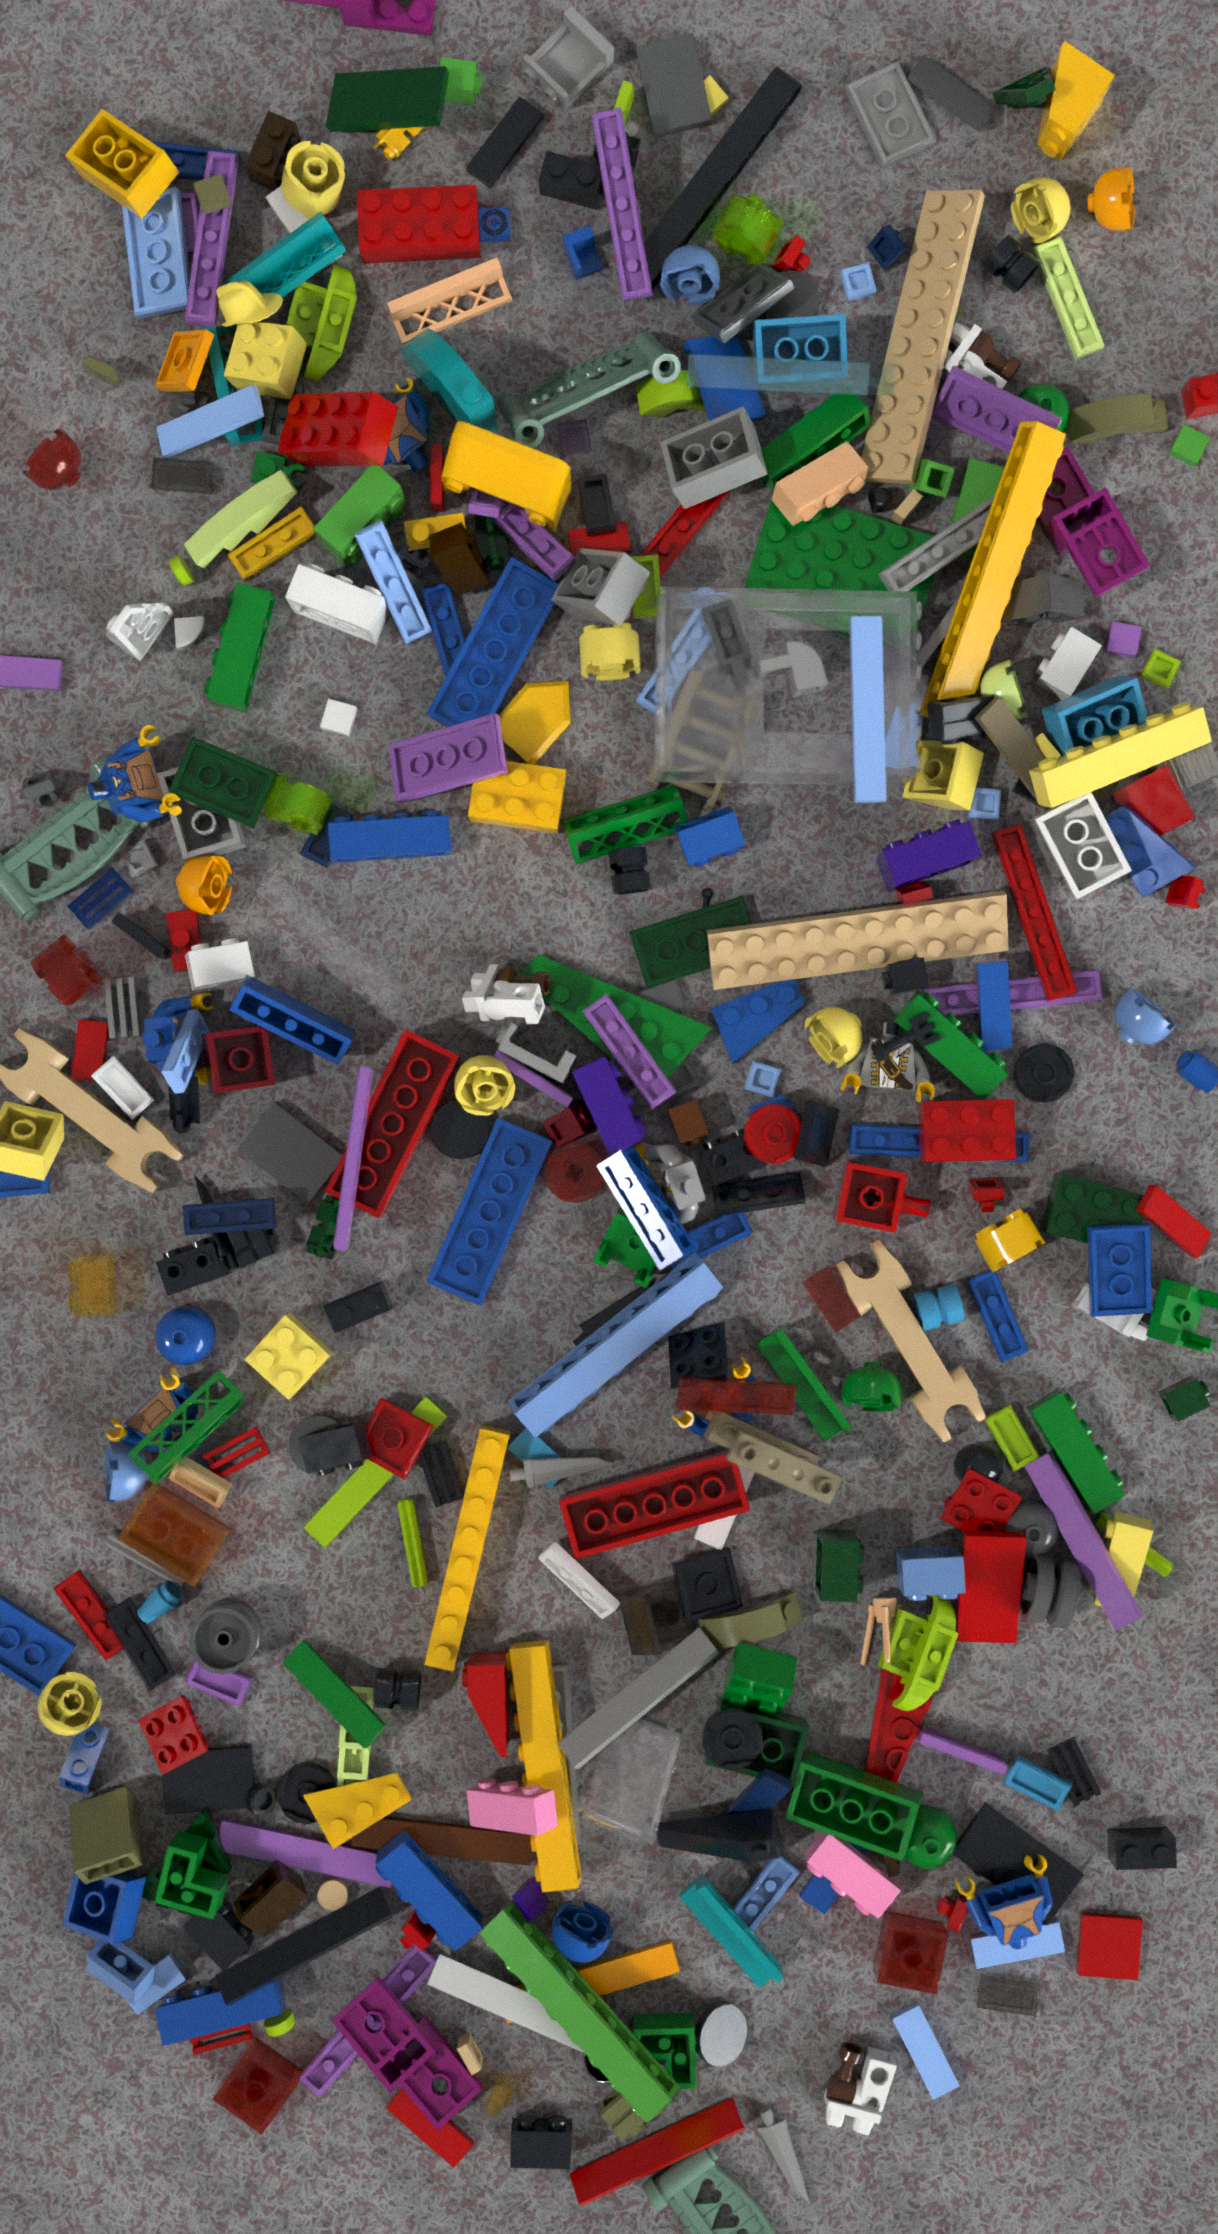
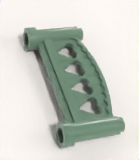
M647 331L640 332L635 336L634 343L607 352L578 364L549 379L520 398L516 396L504 397L500 404V411L512 428V436L515 441L534 448L543 440V424L650 373L656 381L663 384L670 383L678 377L681 363L678 357L672 351L665 349L652 333ZM632 359L631 364L625 367L616 366L618 364L624 363L627 360ZM601 372H605L604 377L598 380L589 379L591 377L597 376ZM579 384L575 391H572L570 393L562 392L564 390L570 389L574 385ZM552 397L550 402L543 406L535 405L537 403L543 402L547 398Z
M112 754L103 757L90 769L89 772L96 781L101 780L100 773L106 764V760ZM86 789L6 854L3 855L0 852V894L20 919L29 922L41 913L38 908L41 902L61 895L91 877L117 853L134 828L141 826L145 830L154 824L157 818L141 823L121 814V823L113 825L109 833H103L100 829L98 806L111 810L107 798L92 800L88 789ZM75 825L98 833V841L95 844H89V848L84 852L77 849ZM51 844L73 850L75 859L72 862H66L62 870H56L53 865ZM28 862L48 868L52 872L51 879L42 881V885L38 889H34L30 885Z
M713 2145L678 2161L657 2178L652 2176L642 2183L644 2192L657 2211H661L670 2204L691 2234H736L742 2228L748 2230L749 2234H775L769 2220L752 2196L731 2175L716 2164V2160L720 2157ZM705 2179L712 2180L714 2182V2189L721 2192L718 2200L695 2202L700 2186ZM722 2204H729L731 2206V2213L738 2216L739 2219L735 2225L713 2226L719 2207Z

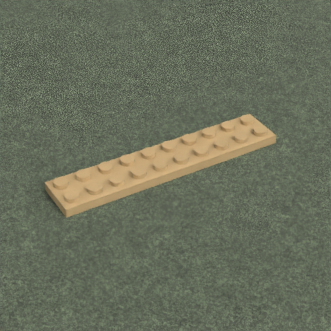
M982 190L926 191L871 415L872 426L868 428L861 456L862 460L869 467L865 482L915 485L985 198Z
M1004 891L707 930L713 990L882 968L891 963L923 957L924 962L1009 951L1007 896Z

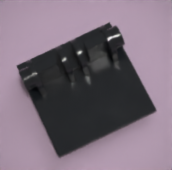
M724 1322L668 1337L672 1389L705 1380H710L715 1387L725 1385L728 1375Z

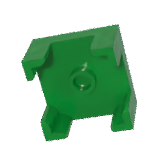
M620 1205L592 1262L606 1267L609 1260L612 1259L636 1271L633 1281L647 1288L657 1265Z
M1162 1278L1146 1336L1211 1354L1214 1340L1195 1333L1203 1305L1218 1309V1293Z

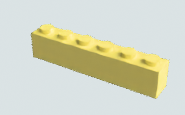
M1189 702L1173 706L1170 713L1151 715L1145 719L1146 722L1143 724L1124 726L1114 736L1105 735L1092 740V745L1084 748L1083 746L1068 749L1063 757L1058 759L1051 757L1040 761L1038 767L1029 770L1038 805L1050 808L1056 807L1212 742L1204 708L1192 706Z

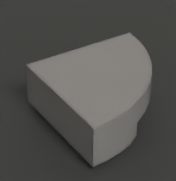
M145 838L135 845L130 857L128 868L132 879L160 866Z

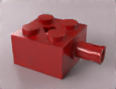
M844 1162L833 1220L896 1233L901 1213L927 1218L929 1210L919 1209L917 1206L930 1207L931 1200L905 1195L906 1173ZM870 1189H872V1194L876 1195V1201H870L868 1206L867 1200L863 1199V1194L869 1193Z

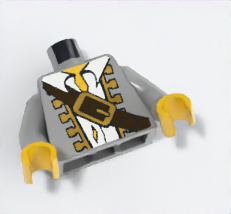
M883 1022L882 1043L898 1037L901 1026L897 1023ZM870 1038L867 1043H862L858 1054L847 1063L845 1077L840 1086V1090L844 1091L847 1084L852 1085L855 1089L853 1093L855 1095L860 1086L905 1092H915L917 1088L915 1098L917 1102H921L922 1093L928 1094L930 1101H933L935 1087L930 1083L928 1068L919 1050L913 1048V1043H908L889 1053L891 1060L887 1062L883 1060L878 1063L870 1046L875 1044L876 1038Z
M635 1144L634 1146L642 1160L646 1158L649 1162L654 1180L680 1223L683 1224L694 1219L699 1208L698 1203L705 1200V1195L693 1160L670 1144L647 1146L645 1149L640 1144Z

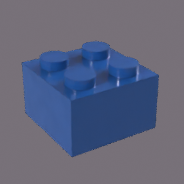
M127 1870L85 1885L74 1873L62 1926L110 1944L132 1938L146 1876Z

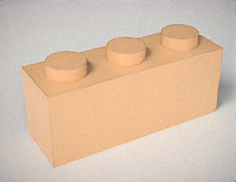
M846 441L776 482L771 500L792 526L802 520L804 522L809 521L819 510L826 506L830 508L838 503L841 497L846 494H854L859 491L865 484L864 480L869 467Z

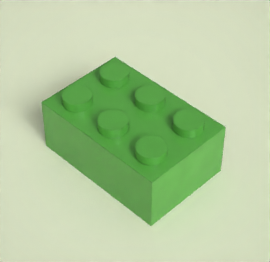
M370 466L313 528L320 545L346 569L351 564H358L364 555L354 533L380 520L385 527L391 520L397 521L406 510L404 506L407 504L402 487L380 466Z

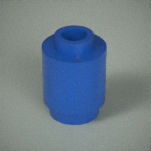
M1197 1049L1192 1052L1189 1050L1185 1051L1177 1060L1176 1064L1179 1067L1176 1072L1197 1090L1202 1089L1208 1093L1218 1084V1067Z

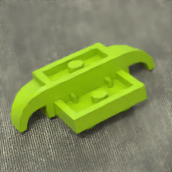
M335 263L332 265L327 288L306 281L295 288L286 321V326H293L306 341V348L310 349V356L303 378L313 382H318L341 357L357 299L355 282L351 271Z
M931 1595L933 1598V1608L930 1615L924 1614L923 1619L904 1610L897 1609L889 1631L890 1662H885L884 1650H882L877 1664L878 1667L902 1677L900 1683L905 1685L904 1690L897 1700H893L892 1706L903 1711L916 1709L925 1703L935 1690H939L959 1634L956 1632V1617L949 1599L939 1598V1595Z

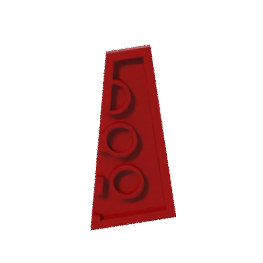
M881 1668L864 1771L897 1783L908 1758L909 1749L913 1740L916 1739L923 1717L928 1712L932 1703L934 1693L916 1709L903 1711L893 1707V1700H897L901 1696L905 1685L900 1683L901 1676Z

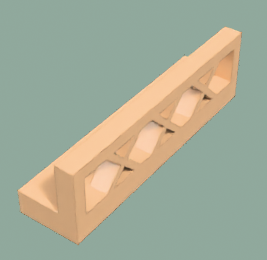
M494 258L387 302V306L404 346L426 328L439 332L512 302V297L503 278L498 258ZM498 282L503 296L494 300L484 297L483 293L486 286ZM465 295L476 299L472 309L467 311L455 307L458 299ZM439 306L448 310L443 321L436 322L428 319L431 309ZM409 318L421 321L416 332L405 335L400 323L401 321Z

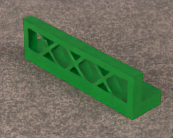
M676 785L562 820L576 864L607 855L611 850L633 847L675 833L674 826L687 822L683 802ZM678 811L680 821L669 825L662 822L667 814ZM647 822L652 824L647 832L640 834L633 831L639 823ZM619 831L623 833L619 841L611 843L605 840L610 832ZM585 840L595 842L590 850L578 852L576 843Z
M780 1326L755 1343L825 1442L843 1430L846 1433L852 1428Z
M218 1370L128 1453V1456L145 1472L146 1477L155 1486L245 1403L244 1394ZM218 1381L230 1391L222 1399H209V1389ZM205 1394V1399H199ZM192 1405H205V1415L200 1420H186L187 1409ZM209 1405H215V1406L209 1411ZM183 1414V1420H176ZM169 1426H182V1436L177 1441H164V1430ZM186 1426H192V1427L186 1432ZM160 1435V1441H154ZM146 1447H159V1458L150 1466L138 1455ZM163 1447H169V1448L163 1453Z

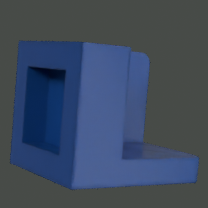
M590 225L562 236L563 249L576 280L602 270L603 266L595 248L594 234Z

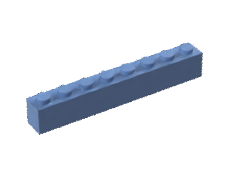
M696 1252L692 1253L508 1400L513 1413L535 1438L541 1433L547 1432L557 1420L575 1410L582 1400L589 1395L595 1394L601 1385L611 1377L619 1375L627 1364L635 1358L644 1355L652 1344L659 1339L665 1338L672 1328L681 1321L689 1319L697 1308L705 1302L714 1299L724 1287Z

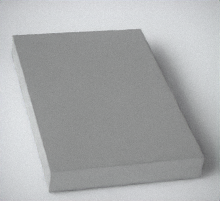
M899 61L845 85L844 91L881 169L935 145L936 139Z

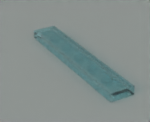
M689 354L687 387L867 396L870 363Z

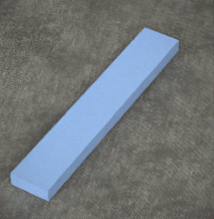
M851 616L849 621L854 803L885 802L886 764L882 616Z

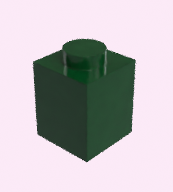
M1191 1376L1158 1391L1170 1418L1177 1422L1211 1407L1207 1400L1210 1397V1393L1205 1383Z

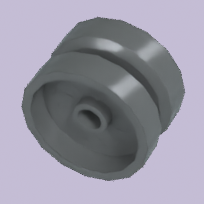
M1037 1554L1033 1560H1029L1021 1589V1618L1040 1623L1046 1617L1047 1623L1050 1626L1063 1629L1068 1628L1073 1620L1080 1593L1081 1574L1079 1564L1060 1560L1054 1566L1052 1558Z
M226 1599L215 1602L198 1617L191 1628L189 1645L192 1656L199 1666L211 1673L223 1675L236 1672L248 1663L260 1645L262 1636L260 1618L252 1607L242 1601ZM225 1634L229 1636V1640L224 1638Z

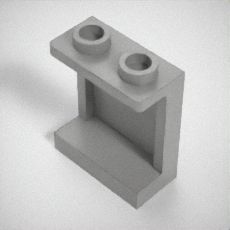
M572 6L563 14L564 23L531 57L527 53L521 57L524 78L532 86L537 84L544 91L543 94L546 100L553 106L558 105L563 111L614 62V47Z
M511 1023L509 1028L503 1026L496 1039V1042L500 1044L498 1047L499 1051L562 1084L565 1083L577 1060V1056L565 1051L558 1066H555L512 1043L519 1030L516 1024Z

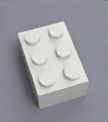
M298 564L285 596L293 612L373 644H377L389 614L388 607L380 591L370 586H364V589L353 585L352 580L342 575H336L335 578L326 575L324 569L314 564H308L307 567Z
M1092 792L1050 808L1033 817L1074 898L1079 899L1132 871Z

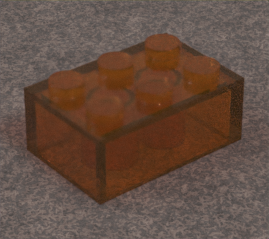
M157 1483L155 1486L149 1487L117 1540L195 1587L204 1577L233 1529Z

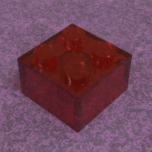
M885 1910L873 1965V1972L877 1983L937 1995L948 1939V1932L942 1921Z
M253 2035L218 2084L212 2100L262 2135L296 2088L302 2069Z

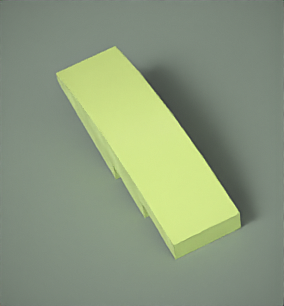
M279 470L228 503L209 519L184 546L196 565L205 568L223 548L232 551L250 531L259 534L292 499L297 490L285 472Z
M350 1686L373 1710L374 1688ZM340 1724L337 1786L368 1780L371 1744L368 1748L363 1749Z

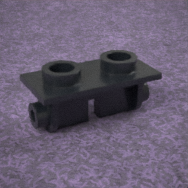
M191 1076L184 1093L175 1094L168 1084L170 1120H173L172 1126L176 1132L183 1134L188 1131L192 1123L200 1124L198 1077Z

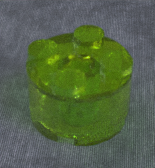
M749 194L747 198L733 195L727 202L712 232H715L713 238L727 253L735 256L738 251L747 256L744 262L760 265L764 262L777 239L784 220L779 215L765 208L763 199L755 194Z
M277 775L264 808L266 811L264 817L277 823H292L291 829L306 835L310 833L317 836L318 832L322 830L333 797L301 781L294 782L293 784L288 783L289 777Z

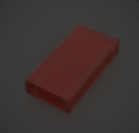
M828 1266L802 1282L835 1333L860 1317Z

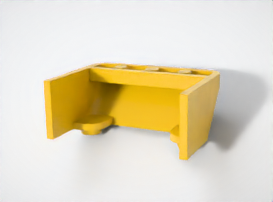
M461 421L456 423L441 475L444 491L447 493L451 491L461 493L462 490L468 491L470 487L525 508V512L529 515V520L539 526L548 524L549 533L555 534L572 491L570 466L558 458Z

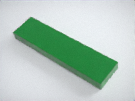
M302 1640L283 1661V1664L363 1749L368 1748L386 1728L387 1724L307 1640Z

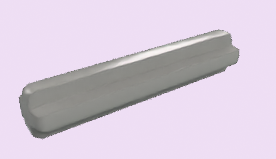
M117 1531L111 1532L106 1540L105 1545L178 1587H181L188 1577L189 1573L187 1570Z

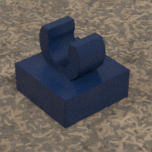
M890 224L882 227L867 246L884 271L891 268L908 247V244L903 243L899 238V231L894 230Z

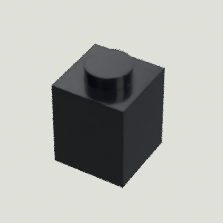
M924 957L888 964L885 967L886 972L881 973L884 990L889 989L890 996L929 987Z

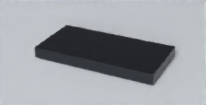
M986 1802L957 1840L954 1856L994 1885L1031 1874L1034 1877V1872L1025 1866V1856L1028 1855L1032 1858L1033 1867L1038 1865L1037 1853L1042 1855L1047 1861V1867L1043 1875L1048 1879L1052 1897V1906L1044 1920L1048 1924L1052 1922L1084 1877L1080 1870Z

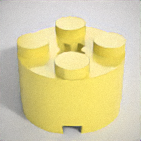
M303 141L293 146L288 152L282 177L281 192L286 201L308 219L320 211L325 215L336 208L340 201L345 180V165L342 157L334 148L322 142L320 145L310 144L311 141Z
M623 622L621 626L613 625V628H601L598 625H589L583 628V634L579 637L581 675L584 678L589 679V674H595L596 680L599 681L622 680L630 678L631 671L635 670L636 675L641 672L639 634L631 630L630 623Z

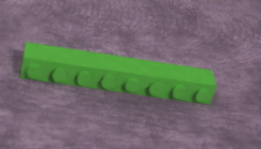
M512 1899L480 1931L479 1934L484 1938L485 1944L501 1957L506 1968L511 1973L516 1974L525 1985L528 1993L539 2000L546 2008L550 2018L557 2021L567 2032L568 2038L584 2051L590 2063L594 2067L599 2068L607 2077L612 2088L620 2092L630 2103L633 2112L641 2116L648 2123L672 2101L680 2086L569 1961L557 1950L533 1921L527 1922Z

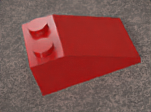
M507 1651L471 1652L469 1661H465L464 1668H462V1687H468V1698L499 1756L506 1757L509 1746Z

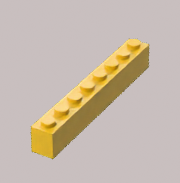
M484 1424L480 1427L424 1665L454 1672L511 1433L509 1430Z
M549 1639L514 1643L509 1649V1653H506V1667L508 1671H512L513 1683H510V1696L512 1701H516L518 1712L514 1713L515 1730L520 1731L522 1743L518 1744L519 1759L521 1762L524 1761L526 1771L522 1775L523 1786L540 1784L541 1788L554 1790L558 1824L557 1827L541 1835H531L532 1852H537L538 1863L535 1864L536 1882H541L542 1892L578 1889L582 1875L565 1753L558 1745L563 1737Z

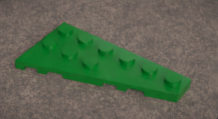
M539 954L519 975L533 977L535 972H548L550 990L547 996H542L543 999L620 1067L619 1062L582 1012L606 994L610 997L667 1079L712 1029L710 1026Z

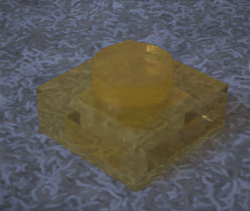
M501 2072L494 2083L486 2104V2112L497 2117L501 2107H507L513 2090L509 2089L511 2077Z

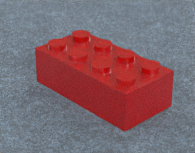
M476 185L356 190L359 251L363 264L481 258L479 205Z
M374 391L292 395L277 452L304 467L383 466L398 406Z

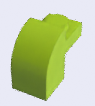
M680 370L678 377L670 383H660L652 376L636 386L641 416L665 417L677 409L693 411L705 409L695 378L689 376L687 370Z

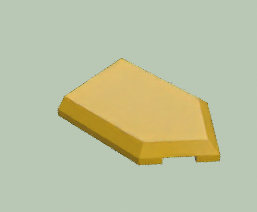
M568 681L526 683L499 714L503 743L527 764L535 765L571 724Z

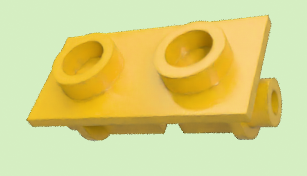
M423 127L380 129L375 135L379 141L374 145V148L376 149L382 145L385 148L383 154L388 160L397 159L411 142L403 132L406 130L414 138Z

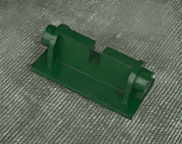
M474 514L478 550L486 561L487 570L505 569L510 560L507 536L493 523L492 519L494 517Z
M326 1195L325 1200H321L315 1219L324 1223L323 1228L313 1225L306 1243L308 1246L307 1252L315 1254L317 1257L332 1259L333 1254L337 1251L333 1247L340 1201L337 1198Z

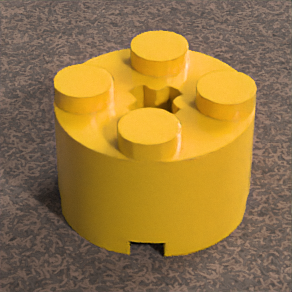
M1021 1208L1001 1219L1002 1226L997 1228L996 1224L993 1223L975 1234L977 1240L974 1242L992 1273L1045 1244L1027 1212L1023 1213Z

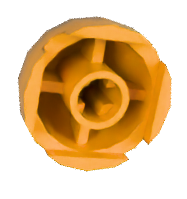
M1118 167L1108 170L1095 183L1094 193L1088 194V212H1094L1097 223L1106 230L1120 232L1133 229L1135 204L1133 205L1132 193L1135 192L1131 167Z
M202 855L188 860L183 865L177 875L176 886L182 902L194 912L206 915H214L215 912L221 913L225 909L232 889V885L225 889L227 874L232 875L228 861L222 856Z

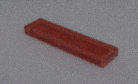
M680 1377L676 1407L679 1410L793 1415L797 1386L793 1383Z

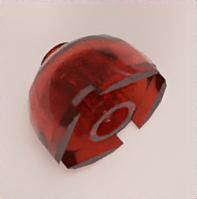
M61 428L53 431L57 437L52 441L46 437L26 462L30 470H23L22 472L32 483L49 491L61 489L65 485L72 487L81 476V473L78 471L82 462L81 452L74 440Z

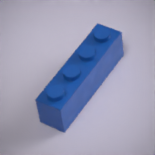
M441 811L424 812V817H412L411 813L394 814V819H382L381 815L364 816V821H352V817L334 818V823H328L331 863L451 855L448 815L442 816Z
M246 975L230 1007V1011L336 1065L340 1064L353 1039V1028L249 975Z
M405 1829L377 1851L375 1868L379 1876L385 1881L389 1880L396 1887V1893L402 1901L406 1903L409 1901L415 1908L418 1918L424 1924L429 1923L435 1929V1934L443 1945L448 1944L454 1951H457L483 1929V1914Z
M280 1979L229 2006L225 2004L220 1988L211 1990L210 1985L192 1990V1996L182 1998L181 1993L164 1997V2003L155 2008L162 2046L278 2016L286 2010Z

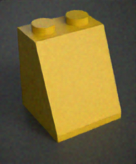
M1066 41L1062 44L1050 73L1056 90L1046 95L1047 100L1044 103L1037 145L1041 147L1044 154L1051 158L1056 157L1060 161L1063 160L1102 104L1115 76Z

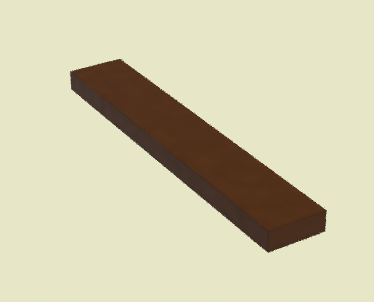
M387 1816L352 1837L351 1846L381 1849L405 1829L428 1855L530 1866L532 1852L531 1835L470 1825Z

